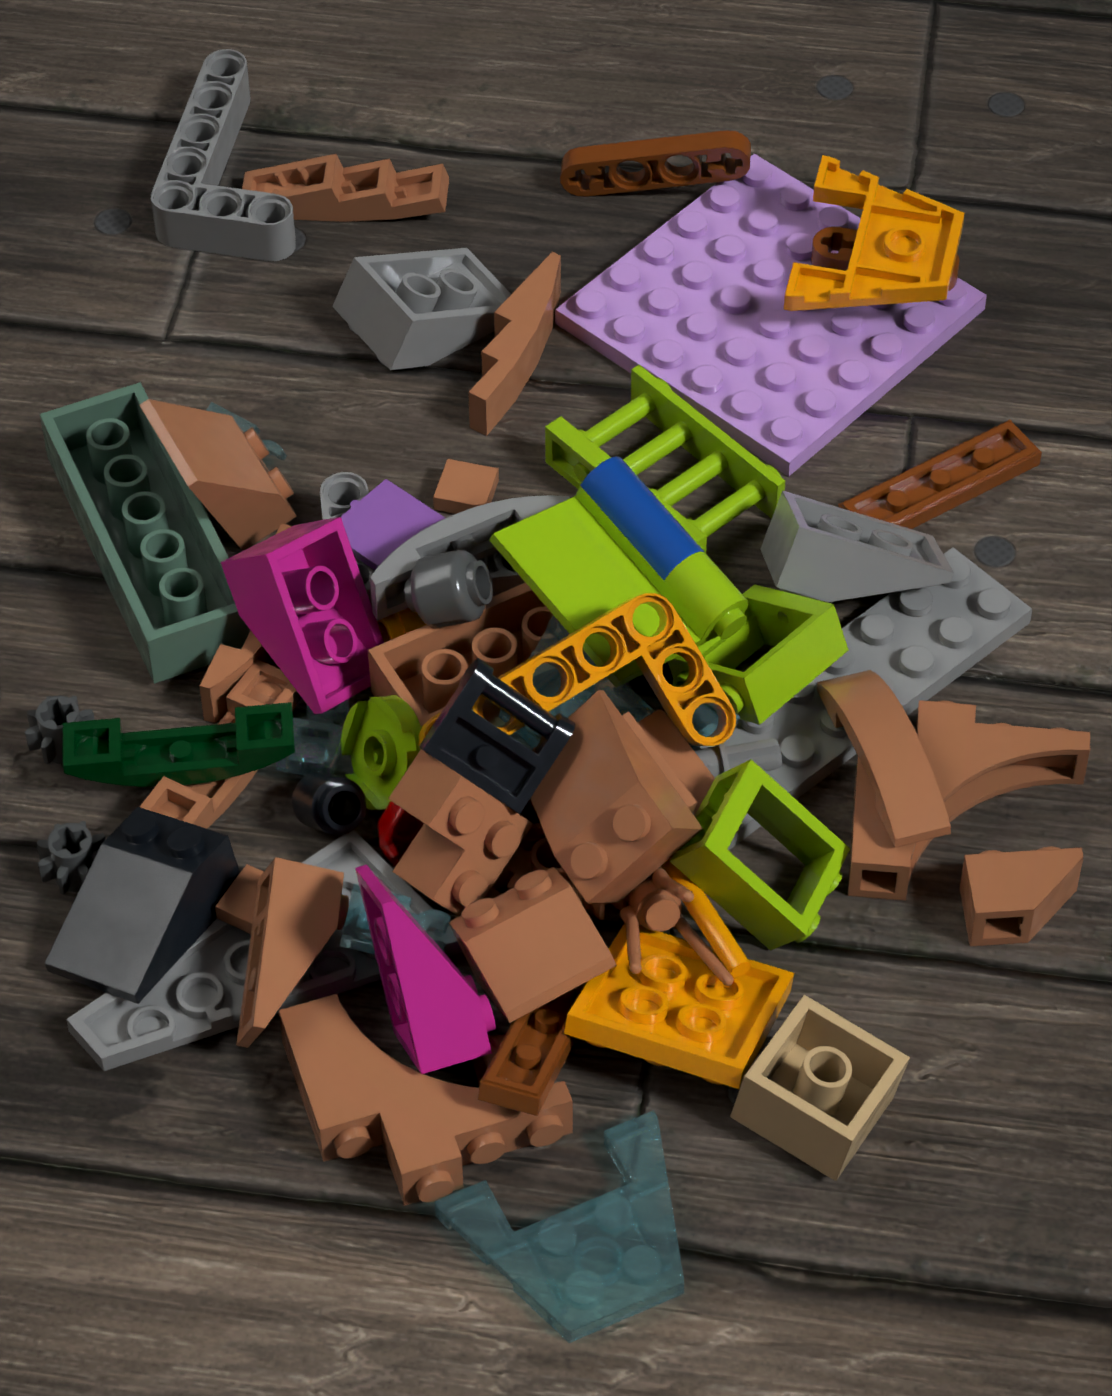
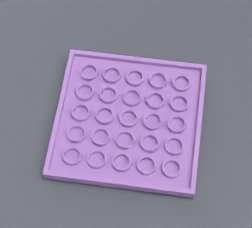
M753 154L750 159V169L746 175L732 181L717 182L555 309V324L629 373H631V369L641 365L654 377L663 379L673 392L742 447L789 477L985 310L987 295L957 278L955 287L948 291L947 299L941 301L799 311L784 310V295L793 262L812 265V244L815 234L827 227H843L858 230L861 218L839 205L814 202V190L758 155ZM832 250L831 253H838L839 251Z

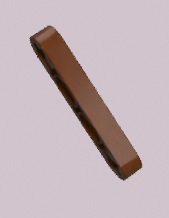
M724 130L577 147L565 153L562 159L560 183L570 194L587 197L732 181L743 177L749 171L751 143L742 133ZM725 153H731L732 158H727ZM683 155L691 159L692 163L688 166L677 167L671 165L667 159L671 156ZM702 155H706V162H702ZM625 161H635L643 165L644 168L637 172H627L621 169L619 164ZM606 166H609L608 173L605 172Z

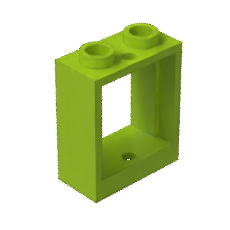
M754 584L742 594L748 600L749 605L744 613L747 616V620L741 629L727 639L722 640L717 636L698 646V649L732 704L736 718L758 725L762 724L849 651L834 604ZM764 644L775 646L746 671L735 670L737 666ZM678 656L667 662L673 677V686L675 687L681 686L689 676L687 661L682 656ZM704 703L699 706L701 708L716 712L715 709L708 704Z
M750 759L715 777L695 814V818L703 830L672 856L670 862L771 951L793 941L802 942L815 931L821 919L818 912L826 896L838 886L842 879L840 869L850 848ZM747 813L805 864L787 902L728 850Z

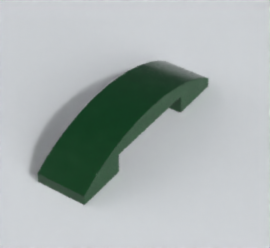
M292 702L235 707V723L123 733L120 718L63 723L64 774L114 785L155 787L163 776L182 785L207 783L264 768L295 753Z

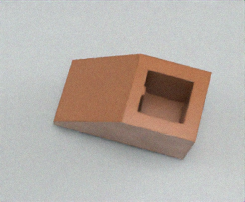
M1051 846L1038 850L1017 852L988 850L979 854L965 855L959 889L969 945L985 946L1028 943L1077 891L1084 858L1082 847L1060 849Z

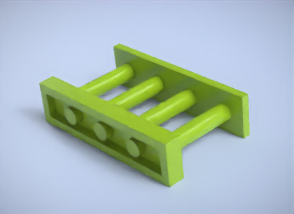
M641 365L631 369V401L587 431L577 430L562 416L545 426V462L579 489L585 477L595 467L605 460L612 458L599 447L646 417L661 429L663 433L623 460L636 475L680 446L699 460L698 463L660 489L649 488V490L705 553L707 537L753 505L772 519L781 493L785 491V480L774 467L761 462L673 392L663 379L654 377ZM716 475L736 490V492L695 520L686 519L672 507Z

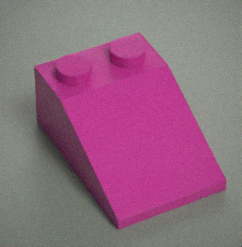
M341 517L294 525L220 562L239 616L314 714H322L371 686L368 649L384 643L376 617L372 612V605Z
M368 865L356 867L355 870L393 1031L421 1075L492 1054L487 1032L495 1030L496 1025L487 996L485 994L478 995L472 976H463L451 959Z

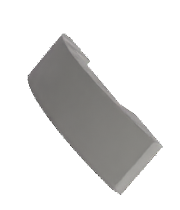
M544 495L495 501L456 513L420 531L395 549L370 576L372 612L377 621L409 608L406 603L404 588L406 581L411 579L412 569L418 559L457 550L467 551L476 560L499 552L489 541L493 533L561 503L570 497Z

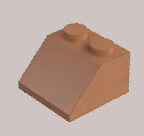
M554 867L546 871L536 870L522 876L515 883L514 888L493 899L484 898L471 903L462 911V916L448 922L476 981L509 1023L617 966L611 952L573 888Z

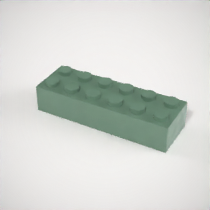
M141 382L41 413L40 420L48 460L155 684L210 665L220 644L242 649L251 630L238 614L220 563L229 557L201 501L187 486L139 406L149 399Z

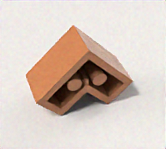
M421 749L388 798L424 823L392 872L431 900L460 917L462 916V911L468 905L485 898L533 823Z

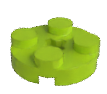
M397 695L369 697L368 701H358L348 712L342 729L341 754L342 756L351 755L354 773L345 774V776L360 786L365 795L366 808L370 810L386 809L391 801L388 798L420 751L418 744L419 733L423 726H420L419 720L409 704Z

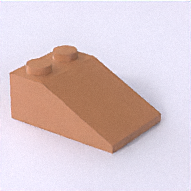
M151 399L139 405L187 486L242 551L276 531L281 523L286 524L297 517L287 501V498L293 495L294 492L277 466L269 471L262 459L270 453L253 427L244 432L231 415Z
M598 690L568 717L576 724L573 734L530 799L554 857L587 903H619L702 831L703 828L605 691Z

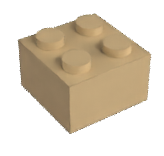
M803 995L744 1076L730 1117L834 1181H837L894 1098L910 1057L808 996Z

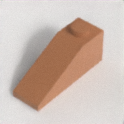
M275 857L259 877L237 1046L248 1048L266 1028L333 933L343 928L349 909V897L342 894L344 872Z

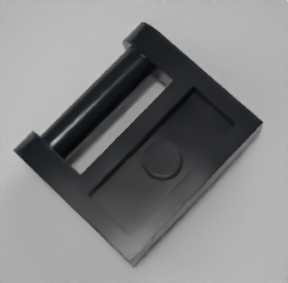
M477 658L465 671L459 682V687L419 748L520 814L570 739L576 724L561 713H558L556 716L552 715L492 675L493 667ZM481 695L541 735V740L535 750H530L473 712L471 708L478 697Z

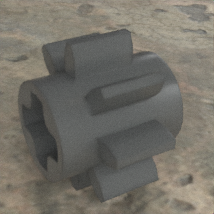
M74 695L70 698L66 696H47L39 704L37 710L27 711L30 728L25 731L29 751L42 749L45 764L51 762L63 764V723L95 720L93 710L85 709L79 711L77 696Z
M81 821L79 824H55L54 830L48 837V841H37L40 858L38 868L42 882L55 879L59 886L60 894L63 895L67 891L79 892L101 844L106 840L104 833L91 837L86 821Z

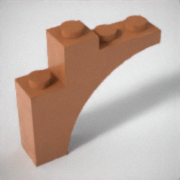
M919 700L915 731L933 770L950 822L981 802L1017 789L1039 785L1084 784L1090 754V732L1072 731L1065 728L1047 729L1012 726L1006 723H975L976 705L960 704L952 701L935 702ZM858 757L854 787L848 896L906 901L912 872L932 839L894 847L875 808V789Z
M337 994L279 1010L283 1045L323 1162L338 1157H358L372 1147L383 1145L404 1206L419 1201L427 1203L436 1202L446 1198L453 1191L462 1189L463 1165L490 1163L500 1158L504 1153L530 1145L536 1147L547 1146L558 1141L562 1136L573 1133V1101L565 1081L553 1084L538 1116L478 1100L479 1088L445 1082L425 1074L421 1075L420 1072L398 1062L378 1048L361 1032L341 1005Z

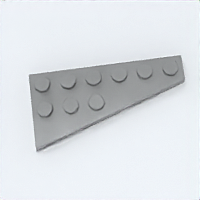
M355 830L342 835L302 862L308 865L344 872L342 894L349 897V909L343 928L333 933L279 1010L339 994L381 980L355 870L356 867L368 865L448 957L462 953L451 927L402 878L392 872L394 869ZM216 919L139 1004L105 993L66 1019L69 1033L101 1069L107 1071L239 1027L251 934Z

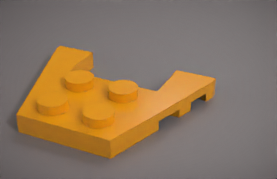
M822 155L814 184L813 201L863 209L848 269L844 271L793 262L784 295V310L799 311L946 300L962 234L965 213L909 189L900 194L879 185L878 176L864 170L857 176L841 169L840 160Z

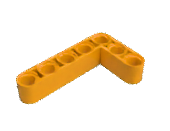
M645 593L624 601L498 677V679L549 712L635 660L668 717L688 743L694 746H716L724 743L732 735L736 727V714L728 697L674 606L667 598L657 593ZM640 604H647L653 607L660 618L657 631L650 637L640 634L634 628L632 622L633 613ZM591 634L603 636L610 645L609 659L600 667L589 664L583 655V644ZM671 654L682 656L687 661L689 667V676L679 687L669 684L662 672L665 659ZM543 663L554 666L561 676L559 690L550 697L539 694L533 685V674L536 668ZM480 695L471 710L484 718L482 706L485 698ZM704 703L712 706L718 715V726L707 737L700 735L694 729L692 723L695 710ZM441 712L430 718L423 725L419 733V746ZM511 716L505 725L497 728L511 735L526 725Z

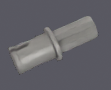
M774 738L726 747L724 743H721L714 747L695 750V753L714 778L750 759L764 771L775 770L782 766L781 749L777 739Z

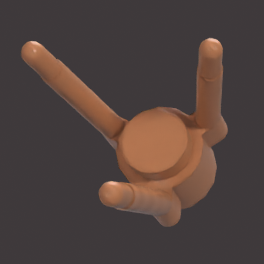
M658 868L627 895L629 906L620 911V917L626 926L627 953L631 973L638 974L642 969L639 926L642 925L648 930L659 932L667 931L674 927L713 974L725 986L732 985L734 981L733 976L681 913V900L691 902L694 899L693 892L671 879L663 868Z

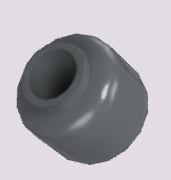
M457 550L418 559L412 569L411 579L405 583L404 593L406 603L413 613L417 612L421 620L428 626L441 628L479 619L485 610V605L489 604L492 600L493 586L491 575L485 563L481 560L477 561L472 554L465 550Z

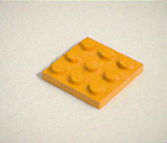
M624 923L608 948L617 966L586 983L567 1014L564 1034L585 1040L596 1047L610 1048L642 1058L656 1066H667L702 1077L707 1082L713 1084H724L740 1089L744 1076L751 1068L791 992L794 973L748 959L751 963L749 971L740 977L733 978L732 985L725 986L685 939L659 931H651L643 926H639L642 969L640 973L633 974L629 969L626 926Z

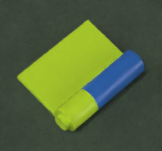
M621 457L609 458L595 467L585 477L574 497L493 533L489 540L569 634L624 601L645 593H657L668 599L674 606L697 647L717 636L722 640L731 637L741 629L747 620V616L744 613L749 605L748 600ZM640 604L633 613L632 622L634 628L640 634L648 637L657 631L660 621L657 611L647 604ZM591 634L586 638L583 650L598 667L603 666L610 656L608 641L599 634ZM671 654L669 657L665 659L664 663L680 655ZM633 660L608 675L607 678L617 688L643 673L636 661Z

